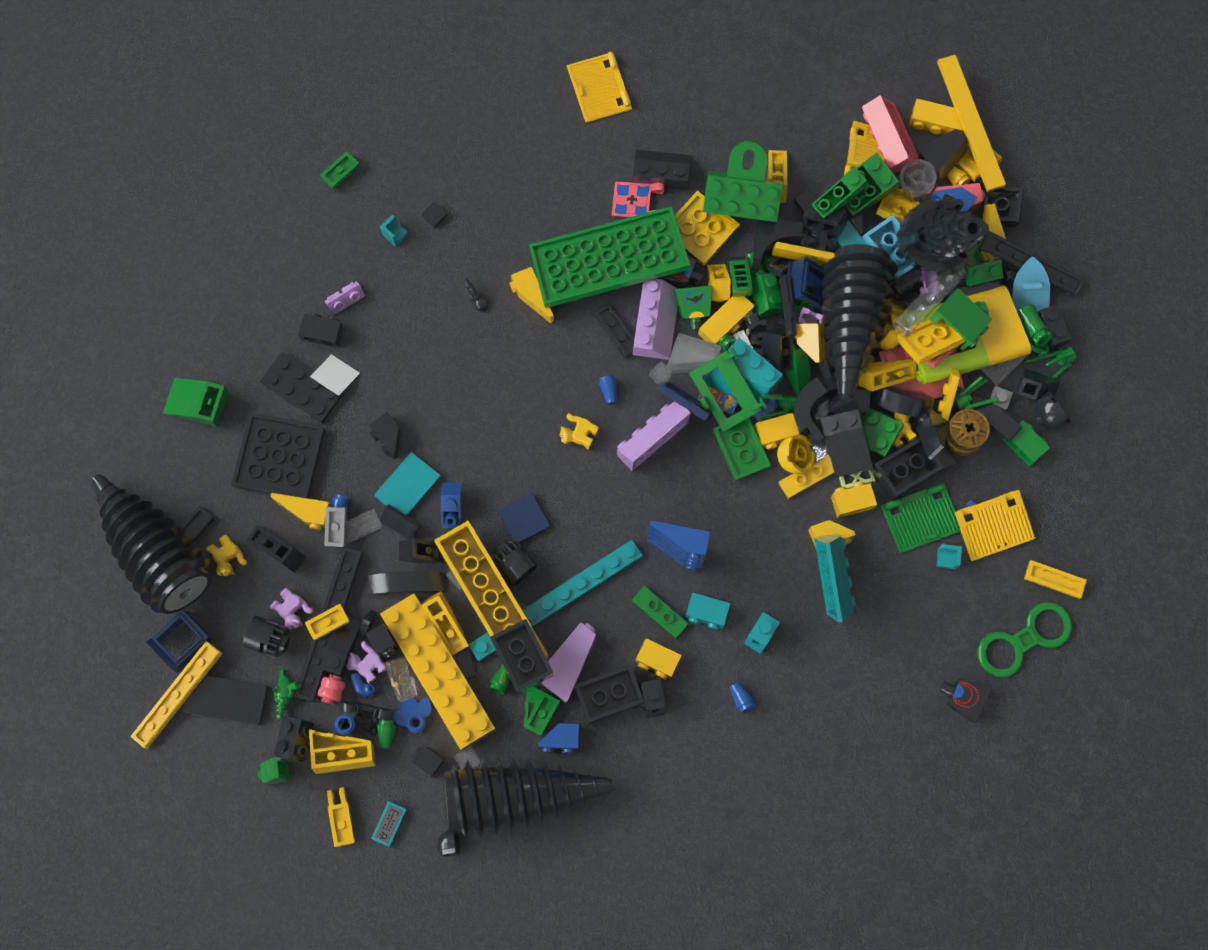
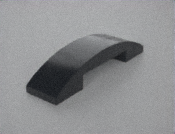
M394 572L367 576L368 595L406 592H446L445 572Z

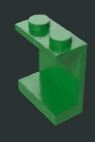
M959 288L929 318L933 324H936L942 318L966 341L960 347L962 351L968 346L972 348L979 341L978 335L982 336L989 329L987 325L992 320Z

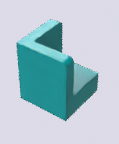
M391 215L380 226L382 235L395 247L408 235V231L397 223L394 215Z
M942 544L937 550L936 567L957 569L961 564L962 546Z

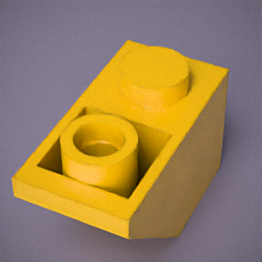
M830 520L811 526L808 530L814 545V538L834 534L841 535L845 543L849 544L856 535L853 530Z

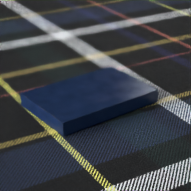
M671 382L661 383L657 390L706 421L713 416L710 408L705 410L700 401Z

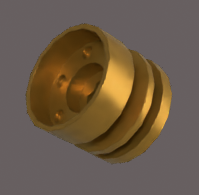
M964 409L957 412L949 421L945 439L950 451L960 456L975 453L988 439L990 433L989 423L986 417L979 411Z

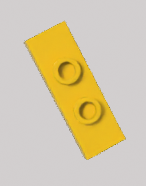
M953 368L951 369L948 383H944L942 394H944L943 401L940 400L938 405L939 415L946 421H949L960 380L959 370Z
M827 454L814 461L812 468L806 472L793 473L779 481V485L787 498L795 496L832 475L834 469L830 456Z
M1032 560L1029 561L1024 577L1025 580L1078 599L1082 598L1087 582L1086 579Z

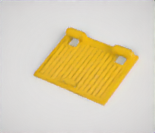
M613 52L567 65L586 123L632 110L631 101ZM609 61L610 67L605 68L603 62ZM622 98L624 104L618 106L616 100Z
M853 121L844 175L853 167L861 165L875 153H878L882 160H885L883 154L877 149L878 142L871 135V126L869 124ZM859 129L864 130L863 136L857 135Z
M1020 490L1005 493L955 512L971 561L1036 539ZM1015 499L1016 505L1008 507L1007 501ZM972 514L974 520L966 522L964 516Z

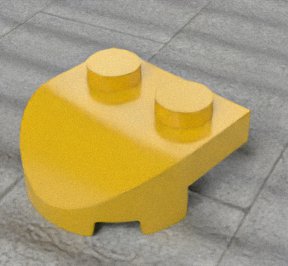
M897 188L896 191L882 199L876 214L884 219L893 215L901 223L904 219L903 217L909 213V210L919 205L920 202H916L914 195L909 191Z

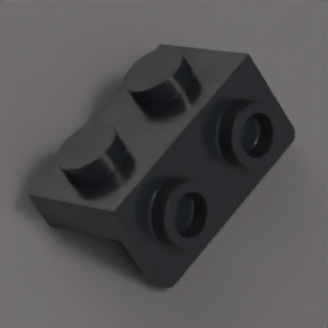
M284 716L274 756L304 762L310 741L309 729H313L314 723Z

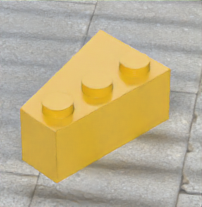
M309 729L311 767L315 774L376 766L374 746L371 741L348 736L343 737L331 733H321Z

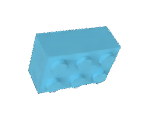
M892 215L864 234L862 238L867 245L878 247L890 255L891 260L898 266V272L894 275L898 279L902 275H907L913 270H917V268L909 264V261L903 257V253L898 248L897 232L900 229V223Z

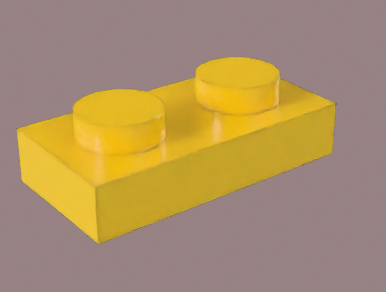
M338 604L305 622L313 640L316 641L350 621L342 605Z

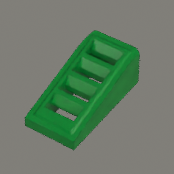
M748 260L729 261L733 297L752 296L753 289ZM734 266H744V268L734 269ZM736 272H745V274L735 275ZM739 278H746V280L736 281ZM746 284V286L737 287V285Z

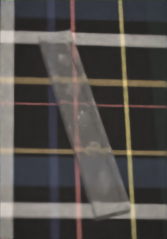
M962 267L956 274H953L950 269H945L894 321L893 326L909 336L966 276L965 269Z

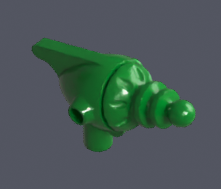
M286 670L280 671L278 685L273 690L274 700L278 703L275 707L278 708L276 709L278 712L276 717L279 720L283 718L282 713H286L285 709L288 708L286 705L292 701L295 695L294 690L301 688L299 681L291 682L290 678L286 677Z

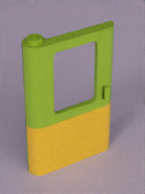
M1000 286L968 296L974 303L985 301L987 304L989 317L992 319L987 325L989 329L982 336L978 335L979 341L975 344L974 349L947 356L934 369L926 362L918 365V371L916 372L918 382L926 385L947 379L952 368L958 369L960 374H964L1031 353L1029 340L1006 286ZM943 303L899 316L903 319L906 330L929 320Z

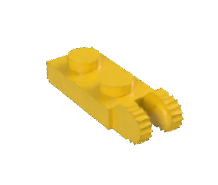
M344 787L339 788L341 804L335 805L333 791H327L328 812L334 847L355 843L350 808Z

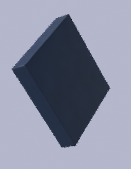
M532 493L498 510L513 541L516 539L521 543L550 528Z

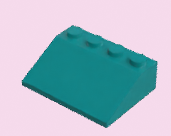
M838 534L817 537L814 540L827 615L837 622H843L854 613L853 607H855L854 596H851L850 593L852 580L847 575L849 562L848 558L844 557L846 543L844 538H841V535Z

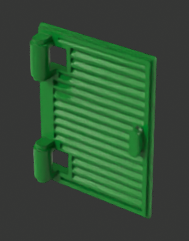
M944 483L934 485L900 499L892 500L880 506L899 553L961 532L955 515L956 510ZM940 492L942 498L934 500L932 495ZM898 507L900 513L892 515L890 509Z

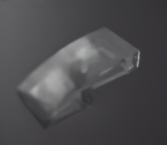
M399 657L385 662L390 682L398 700L402 702L418 696L415 679L409 676L406 657Z

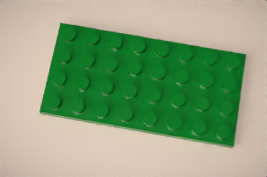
M672 206L529 244L545 308L691 269Z

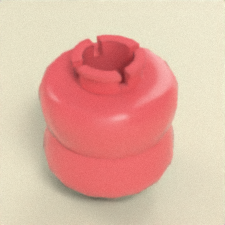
M330 674L329 678H322L321 687L318 690V696L322 697V702L333 705L334 701H341L342 692L345 689V683L341 681V677Z

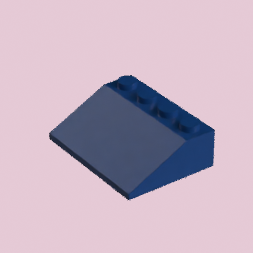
M650 520L647 540L678 564L685 566L686 570L697 571V569H701L705 559L710 532Z

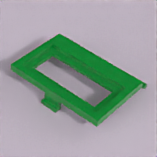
M734 348L730 349L732 353L727 350L689 372L703 396L700 402L705 410L710 408L723 432L761 411V406L764 409L767 408L762 397L759 398L760 402H758L735 363L733 356L735 359L739 357ZM717 367L742 408L741 411L729 418H726L702 377Z

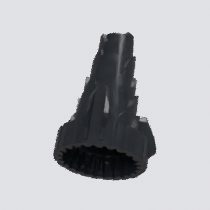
M944 194L942 200H933L916 205L903 217L904 219L901 221L900 229L897 232L898 248L903 253V257L909 261V264L919 270L935 272L950 269L953 274H956L961 270L963 264L968 265L970 262V256L966 252L975 246L976 242L987 236L989 224L985 223L978 215L972 214V212L960 211L964 206V202L961 199L956 200L950 194Z

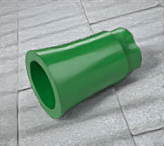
M1030 304L1020 308L1017 313L1030 341L1034 342L1036 346L1047 344L1052 335L1041 319L1035 305Z

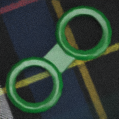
M1043 602L1037 604L1029 611L1026 618V628L1014 635L995 631L987 634L980 641L977 648V658L980 666L988 674L995 677L1005 678L1014 675L1023 663L1026 650L1036 644L1045 648H1055L1063 645L1069 639L1072 632L1070 615L1062 606L1056 603ZM1051 610L1062 618L1064 630L1057 639L1047 640L1037 633L1035 619L1041 611ZM996 639L1005 640L1013 647L1015 660L1009 668L997 669L988 662L986 648L991 641Z

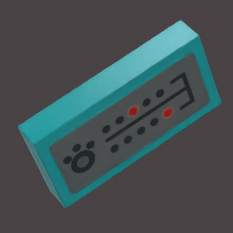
M388 801L371 839L390 847L407 809Z

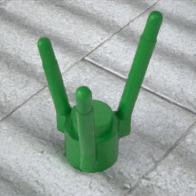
M1068 347L1064 350L1059 349L1045 354L1044 356L1027 359L1026 363L1056 356L1055 359L1047 362L1046 366L1057 362L1061 366L1064 365L1052 376L1057 378L1066 369L1072 367L1071 363L1077 357L1074 350Z
M982 376L955 396L954 404L958 410L972 409L999 401V398H993L970 404L973 401L970 394L985 384L988 379L983 380Z
M772 393L771 395L762 394L763 398L779 400V408L783 410L758 416V420L790 414V411H794L797 397Z

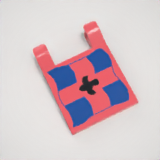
M615 182L611 216L629 218L651 212L649 211L651 192L664 194V184Z

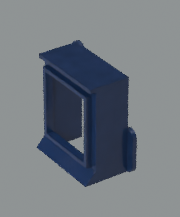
M808 257L790 262L787 276L791 278L793 302L803 299L812 304V312L822 314L821 306L824 302L822 292L825 289L823 284L821 288H815V295L806 291L808 269L823 280L825 277L824 266Z
M181 609L172 620L151 639L147 640L146 643L171 670L180 674L205 641L210 642L213 639L185 610ZM184 621L199 639L175 660L160 644V641Z

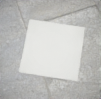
M331 354L310 377L339 396L360 373Z

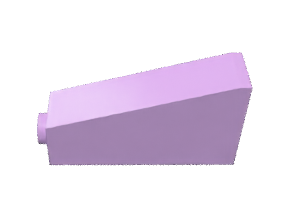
M580 622L551 657L548 663L554 676L541 682L565 704L568 703L572 695L574 685L578 681L596 639L595 629L588 623L584 625Z

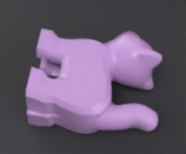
M803 307L798 321L801 324L821 323L823 315Z
M285 588L280 593L285 601L281 604L275 600L270 605V608L279 613L285 620V626L289 630L297 629L299 626H303V623L295 613L300 608H303L306 613L311 614L313 613V608H310L300 596L293 594L289 589Z
M363 641L361 643L362 649L368 652V655L361 661L358 655L350 652L346 668L358 671L360 675L366 678L367 683L371 684L376 679V676L373 674L375 669H378L379 673H383L389 667L382 661L375 649L369 646L366 641Z

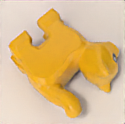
M894 412L895 420L904 424L893 445L895 449H899L904 446L901 441L902 438L905 437L910 443L916 440L917 435L912 431L909 423L911 416Z
M568 413L567 419L577 424L574 431L561 426V442L564 444L574 442L585 446L589 450L593 439L589 438L588 434L596 436L599 427L585 418Z
M225 534L219 539L222 544L221 548L218 549L214 544L206 548L208 553L212 554L217 564L216 573L219 576L234 575L233 568L228 562L236 557L241 565L247 564V560L244 559L241 550Z

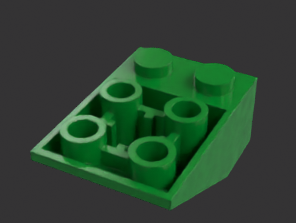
M875 153L857 167V170L868 181L869 186L846 203L845 206L855 216L887 197L901 186L898 179L878 153Z
M759 274L751 280L753 289L752 300L755 312H758L759 317L784 315L779 281L781 277L775 274ZM806 287V291L810 293L809 287ZM803 299L794 302L795 312L801 311L803 307L812 309V304Z
M174 378L163 414L218 428L229 391L223 385L207 381Z

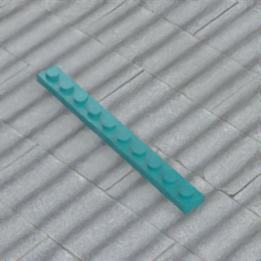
M630 540L522 611L533 628L641 559L643 555L634 542ZM488 632L469 644L478 662H481L496 651Z

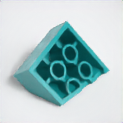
M739 337L728 351L732 353L730 349L734 348L739 358L735 359L733 356V359L756 399L760 402L759 398L762 397V394H769L783 379V374ZM718 367L708 373L704 379L708 386L734 396Z

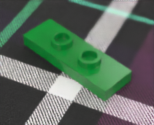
M645 586L631 600L675 639L689 624Z

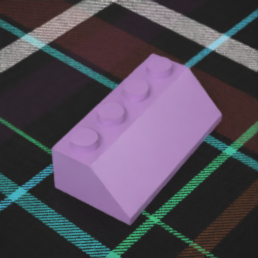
M652 279L643 282L633 355L670 360L678 307L674 290L678 288L664 280Z
M676 402L670 405L667 403L661 408V413L655 417L653 415L647 420V425L644 428H638L632 433L633 437L630 440H624L618 445L617 456L633 471L689 423L691 413L689 410Z

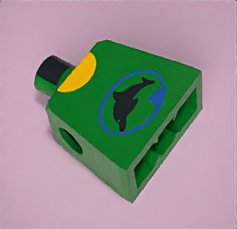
M712 286L675 289L674 292L681 318H690L691 329H699L702 326L701 317L710 316Z

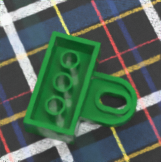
M749 140L738 143L730 153L727 173L708 171L703 212L777 222L783 183L782 180L765 178L767 155L759 143ZM746 150H752L755 153L753 166L749 169L742 166L743 154Z

